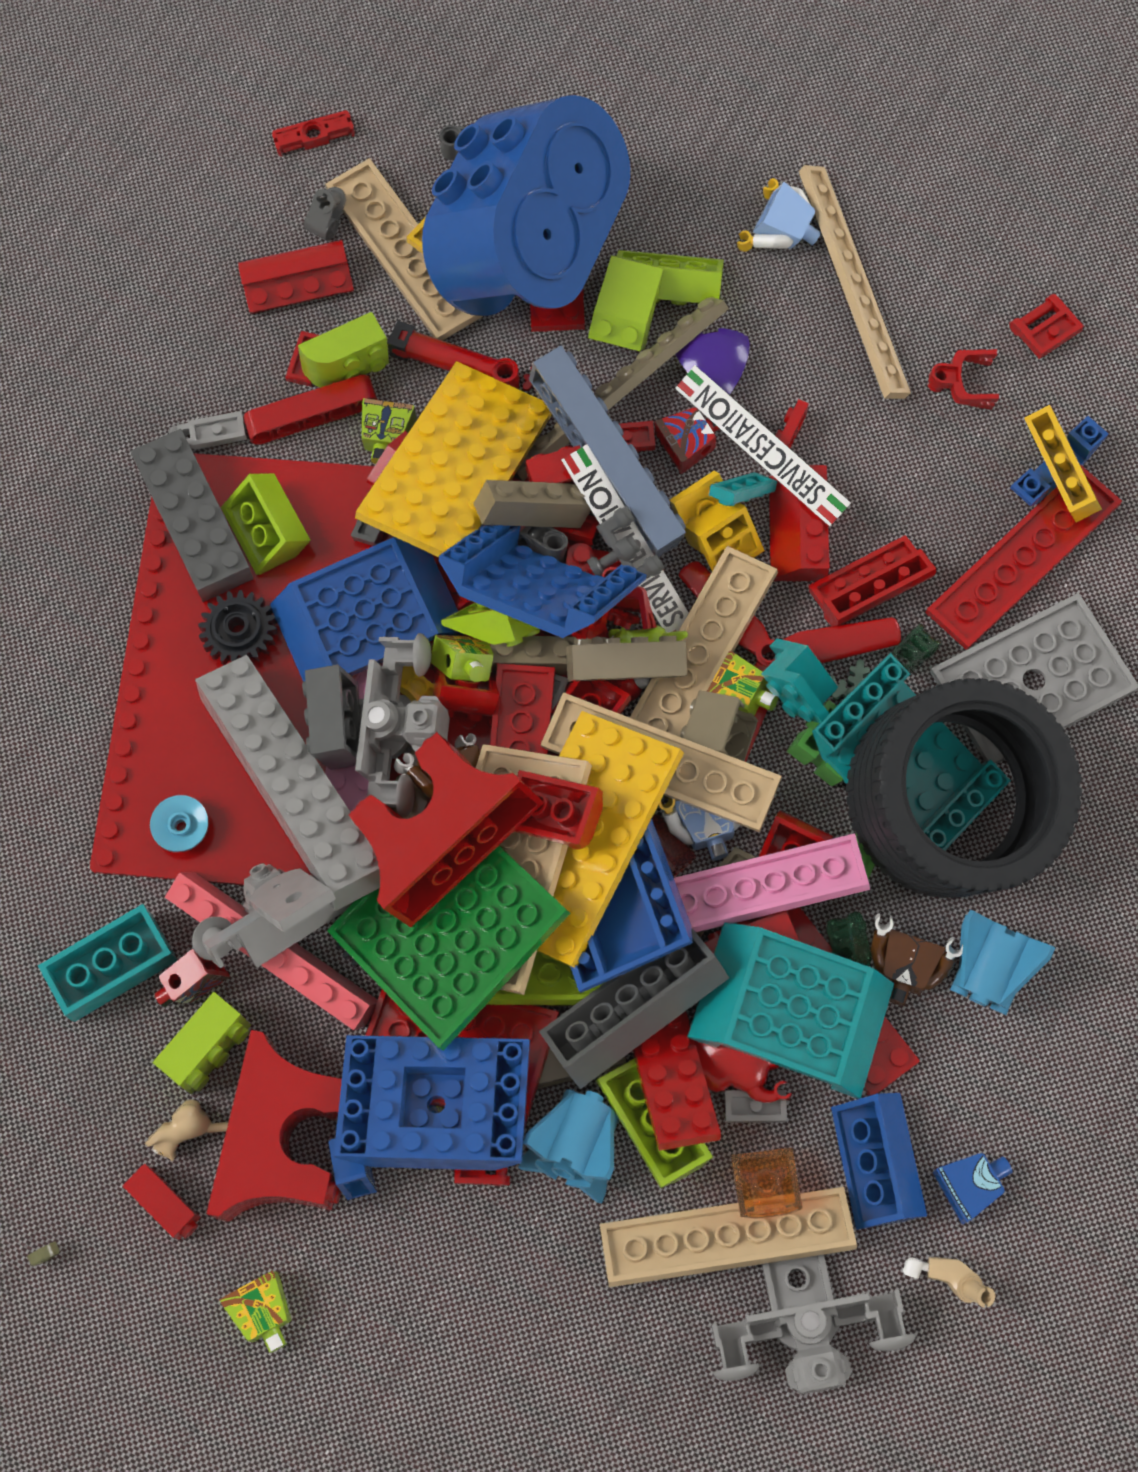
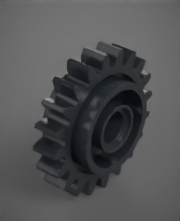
M239 590L237 597L234 598L232 593L228 591L227 600L217 596V606L211 603L207 604L211 613H201L205 622L198 624L200 631L203 632L199 634L201 642H205L203 645L205 651H211L210 655L213 660L220 657L222 665H226L230 659L232 662L247 655L249 658L253 657L255 661L259 662V652L269 654L266 644L275 645V641L270 635H276L278 631L273 626L277 623L276 617L271 615L273 613L271 606H265L264 598L261 597L256 601L253 592L245 598L242 590ZM244 625L242 631L232 632L235 626Z

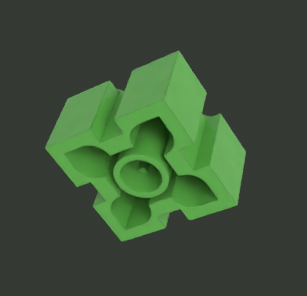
M830 700L823 703L829 713L836 707ZM814 721L807 722L805 725L808 728L797 735L786 752L803 765L812 762L817 766L813 773L832 787L844 779L821 757L812 733L820 723Z

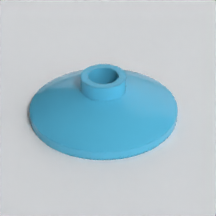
M185 795L172 796L162 801L153 811L150 820V830L154 840L162 848L171 852H184L196 847L204 839L209 825L208 815L203 805L196 799ZM181 822H185L186 828L182 831H178L177 825Z

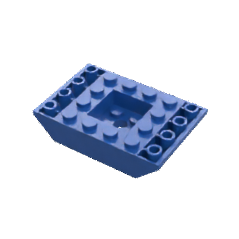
M347 1035L334 1157L369 1167L498 1170L522 1163L530 1040L455 1038L443 1051L429 1037ZM435 1099H442L445 1101L443 1111L436 1114L429 1111L431 1102Z

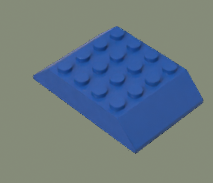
M652 819L630 859L593 936L591 935L588 940V946L585 952H582L578 960V966L571 967L580 993L692 944L691 923Z

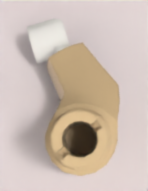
M911 1257L905 1262L903 1268L905 1275L919 1279L921 1270L927 1271V1278L946 1282L953 1293L963 1302H975L985 1308V1305L990 1307L995 1301L993 1289L984 1286L981 1278L958 1259L928 1257V1262L926 1263Z

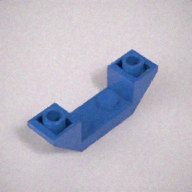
M1089 416L1069 432L1067 439L1080 465L1083 466L1106 439L1108 433ZM1044 461L1034 471L1030 468L1010 488L1029 506L1040 503L1057 485Z

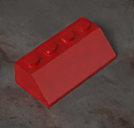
M809 465L827 481V465ZM770 476L769 478L777 481L775 492L769 493L770 566L778 571L774 581H818L828 576V524L774 476Z

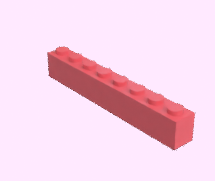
M194 871L180 872L165 896L167 900L199 922L206 918L217 916L225 918L233 924L249 914L240 903ZM297 943L261 965L352 1030L365 1027L373 1015L378 1001L376 998ZM241 947L239 949L241 952L249 956L245 948Z

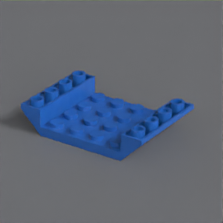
M482 525L478 530L473 531L439 555V562L459 596L561 638L595 623L645 581L647 575L637 571L632 566L620 565L606 577L594 576L582 571L577 566L561 563L552 556H544L532 551L529 547L518 546L521 526Z
M396 537L289 583L270 603L303 681H306L305 670L339 664L348 674L354 676L368 669L369 659L375 660L379 664L383 663L385 647L379 642V637H399L401 640H415L417 634L422 633L430 642L435 639V635H466L442 626L441 620L458 612V609L432 554Z

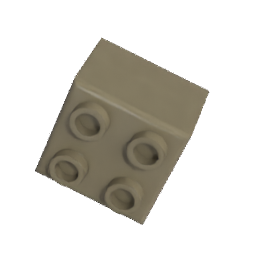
M700 690L697 698L691 702L690 718L687 726L682 728L680 737L745 761L758 719L752 713L738 710L739 707L744 708L745 706L738 697Z

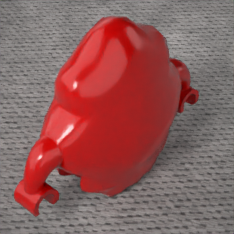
M694 1040L709 1090L720 1092L733 1086L747 1093L753 1100L762 1103H771L777 1100L785 1101L791 1098L792 1093L786 1096L778 1094L779 1087L786 1085L787 1081L776 1083L774 1090H768L763 1086L766 1083L770 1070L780 1067L779 1065L723 1045L715 1048Z

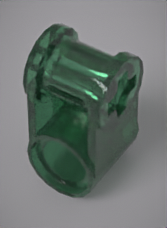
M923 624L916 626L895 647L892 653L896 659L904 657L909 661V664L902 665L910 674L924 661H927L942 645L940 640L936 641L924 630L925 626Z
M851 912L848 917L842 919H830L827 922V933L830 938L833 954L851 960L853 953L852 961L869 967L872 955L866 933V923L859 912Z

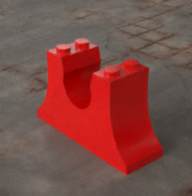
M438 732L426 739L415 752L421 769L430 775L434 788L430 803L420 814L404 819L371 794L366 799L360 801L349 814V817L369 841L378 861L380 870L378 903L384 910L409 927H412L513 833L515 829L528 819L531 814L544 804L543 800L514 773L491 774L474 768L463 754Z
M251 1030L206 1214L218 1220L230 1222L240 1213L250 1208L281 1202L332 1210L333 1203L338 1204L341 1191L336 1186L335 1177L313 1164L296 1163L290 1154L289 1140L294 1128L307 1118L320 1116L331 1121L338 1120L342 1079L312 1073L294 1066L278 1054L273 1042L263 1032Z

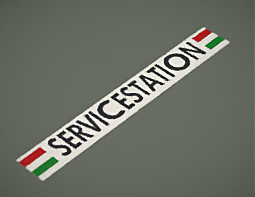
M694 366L675 387L677 391L829 526L851 504L698 367Z
M588 444L561 460L581 494L585 495L584 499L599 524L612 517L615 510L624 507ZM634 521L626 528L620 527L613 531L618 541L625 536L626 538L632 536L636 541L640 551L636 553V557L630 560L636 569L643 565L646 558L654 556ZM662 570L657 576L647 577L639 586L646 589L652 612L661 627L666 630V633L679 631L689 612Z

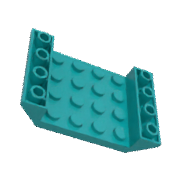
M891 653L812 731L822 759L826 763L828 762L844 779L843 781L846 784L849 780L847 779L848 770L851 768L849 764L851 758L855 755L853 752L856 746L860 744L859 740L862 735L867 733V728L875 723V720L889 708L916 695L904 682L910 673ZM934 722L920 736L911 752L906 772V790L911 811L922 831L944 851L1011 781L992 760L981 764L942 722Z
M725 922L722 926L714 955L729 976V979L698 1001L687 1038L715 1048L719 1045L729 1047L832 1085V1090L861 1099L894 983L874 968L755 926Z

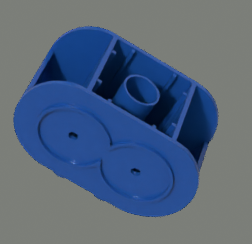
M576 95L564 96L486 114L475 123L464 128L457 136L454 148L458 153L450 169L444 171L433 184L432 194L436 198L425 218L422 235L423 256L428 274L437 291L456 309L474 316L493 315L504 310L515 295L539 308H559L571 303L582 291L628 192L630 161L622 134L610 115L594 101Z

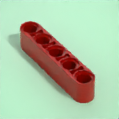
M358 375L252 409L244 414L243 419L250 441L253 444H264L362 412L363 398L378 399L370 377Z

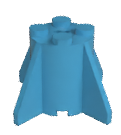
M969 910L961 925L960 949L963 945V951L959 960V970L950 990L964 997H967L968 993H970L969 1000L984 1007L991 1003L990 1009L1007 1015L1016 993L1051 959L1055 947L1029 938L1017 931H1011L1006 926L993 922L973 910Z
M566 1089L560 1103L527 1132L523 1144L529 1150L522 1157V1163L519 1164L518 1168L523 1171L541 1172L555 1180L557 1176L567 1179L566 1185L579 1188L597 1203H602L606 1194L607 1180H610L614 1170V1131L619 1122L618 1116L612 1107L602 1103L604 1098L600 1094L587 1091L583 1095Z

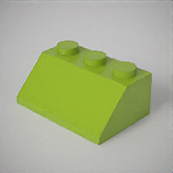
M274 473L249 474L221 507L256 575L263 574L295 558L311 541Z

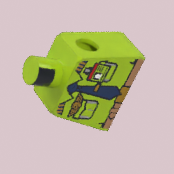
M363 398L362 442L365 450L373 451L371 456L372 463H377L387 445L404 431L409 433L417 420L414 405Z

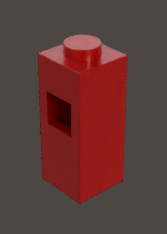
M144 1163L122 1186L173 1238L180 1240L184 1237L186 1239L197 1229L198 1224L196 1222L201 1216L151 1166Z

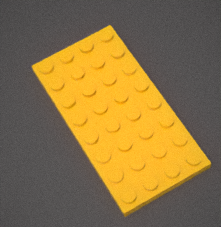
M456 361L356 510L355 519L439 557L440 554L482 526L473 503L485 481L512 480L550 419L551 412L542 400Z
M581 711L559 757L584 760L592 765L586 785L598 787L603 792V809L590 844L580 850L572 849L569 846L567 848L553 897L571 914L537 949L538 952L573 968L576 965L578 966V960L582 952H585L588 940L591 935L593 936L630 859L684 755L681 749Z

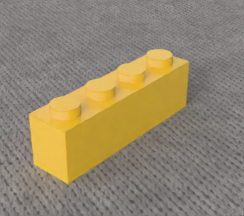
M1048 405L1025 417L1024 419L1075 522L1102 510L1051 406Z

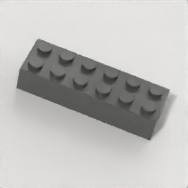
M180 428L131 450L133 459L202 602L253 580L249 565L182 429Z
M692 929V944L605 982L539 1032L566 1072L581 1089L729 979V976L716 956Z

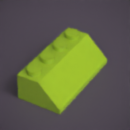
M618 250L617 257L664 268L656 303L660 302V300H671L672 304L686 305L687 302L699 304L704 299L711 297L720 299L724 259Z
M635 1059L596 1080L660 1188L680 1181L704 1167L713 1158L705 1143L658 1150Z

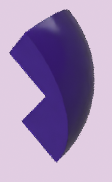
M719 328L718 332L707 334L701 332L675 355L687 373L694 366L698 367L722 390L730 395L745 369L749 355V338L743 333L725 328Z

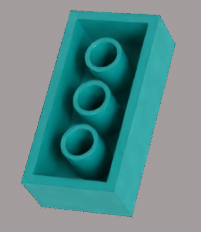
M141 904L39 964L38 967L63 1014L71 1021L76 1022L177 962L178 959L152 913L144 904Z

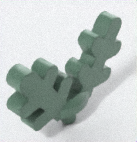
M862 659L857 660L856 667L851 666L849 668V673L853 676H848L847 682L853 687L847 689L845 680L842 679L837 684L835 676H830L839 687L832 694L833 700L836 701L842 696L845 698L864 679L863 677L870 673L868 667L864 668V661Z

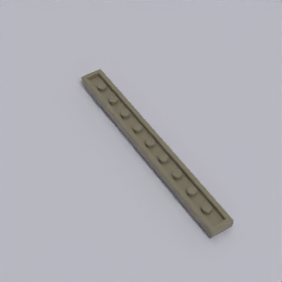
M711 297L701 301L697 306L698 309L692 314L682 317L677 322V326L670 332H665L659 336L655 345L650 349L640 352L636 357L637 360L631 365L621 368L616 373V377L609 383L598 387L595 391L596 398L600 397L608 410L724 314L729 309L724 300ZM558 423L554 425V429L547 435L537 438L533 444L534 446L530 449L515 473V478L521 481L527 479V459H531V457L537 454L556 452L570 443Z

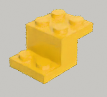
M715 470L669 500L674 513L678 514L685 523L686 528L684 530L688 544L705 555L711 571L714 570L727 546L753 558L765 551L746 506L740 502L734 506H726L718 502L719 499L709 496L711 484L723 481L720 474Z

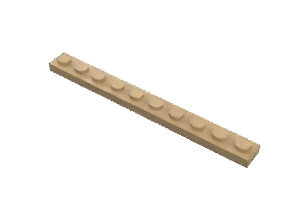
M804 165L799 171L811 206L815 209L817 222L883 397L905 399L911 394L826 169L825 167Z

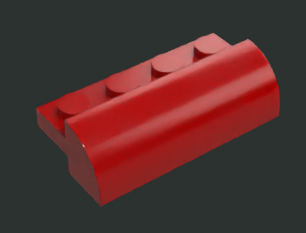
M342 240L238 262L250 314L354 291Z
M904 535L810 584L809 592L823 610L824 619L829 625L840 626L936 575V568L922 549L917 550L908 537Z

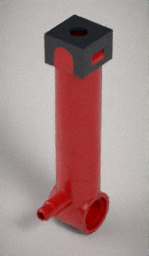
M398 320L388 339L389 354L394 358L406 362L411 358L446 371H450L457 361L516 389L519 388L518 365L510 358L496 359L416 332L415 326ZM505 374L511 375L509 378H501Z

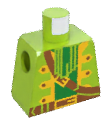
M435 635L431 663L450 679L486 682L490 677L494 654L489 643L474 637Z
M732 651L728 652L707 692L738 697L745 705L744 708L739 707L738 710L752 713L753 715H755L759 706L772 711L776 707L779 698L768 691L766 686L768 682L762 676V671Z
M272 1270L219 1299L248 1342H255L263 1338L269 1353L287 1344L279 1328L290 1323L292 1320L278 1272Z

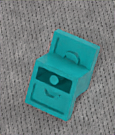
M777 638L769 646L775 653V660L761 673L768 682L766 684L768 690L780 698L783 702L782 708L789 716H797L807 722L821 723L829 714L823 703L839 687L809 646Z

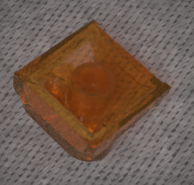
M793 1148L731 1155L740 1217L758 1219L782 1216L802 1209Z

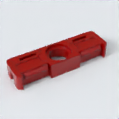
M346 110L272 131L274 144L280 157H282V153L302 147L308 150L329 144V140L349 134L352 137L355 135L350 114ZM312 129L320 131V134L315 138L307 136V133Z

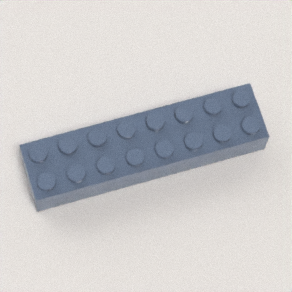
M561 345L533 362L529 380L573 447L580 445V448L588 444L622 503L629 508L635 518L634 523L654 555L657 554L660 557L678 546L686 533L684 530L686 528L685 523L678 514H673L669 508L670 501L662 490H657L653 484L655 480L652 473L647 467L643 468L637 460L639 455L632 444L627 445L622 437V428L615 420L612 422L607 414L606 404L600 397L596 398L591 390L593 387L590 380L585 374H580L576 368L577 362L570 351L566 352Z

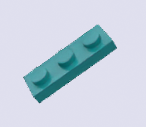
M753 472L711 484L709 496L719 499L718 502L720 504L734 506L736 503L747 502L752 498L763 497L765 494L775 492L777 481Z

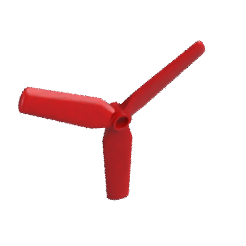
M694 561L684 566L678 575L698 598L711 572L699 561ZM753 616L738 645L756 656L757 662L754 666L762 672L775 660H767L763 657L767 652H773L769 646L775 640H770L763 623ZM890 617L800 631L783 640L809 646L822 664L899 645L901 642V630L898 621ZM759 706L754 715L758 722L744 762L747 761L767 712V709Z

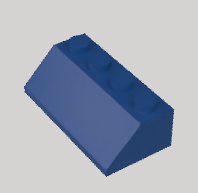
M879 1093L831 1107L856 1230L926 1217L925 1203L901 1093Z

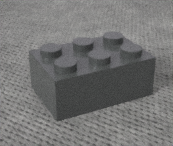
M339 664L305 670L306 681H303L302 688L304 696L307 698V709L304 710L306 724L309 726V736L306 738L308 752L330 770L356 766L361 727L358 682Z

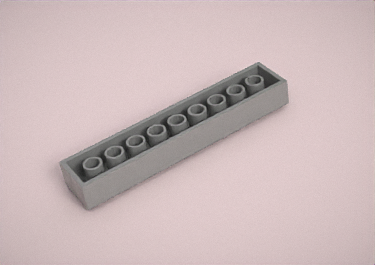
M245 655L195 679L201 701L312 876L332 890L336 898L330 903L333 909L337 911L380 888V870L372 846L349 817L350 810L315 757L308 752L305 742L249 657Z

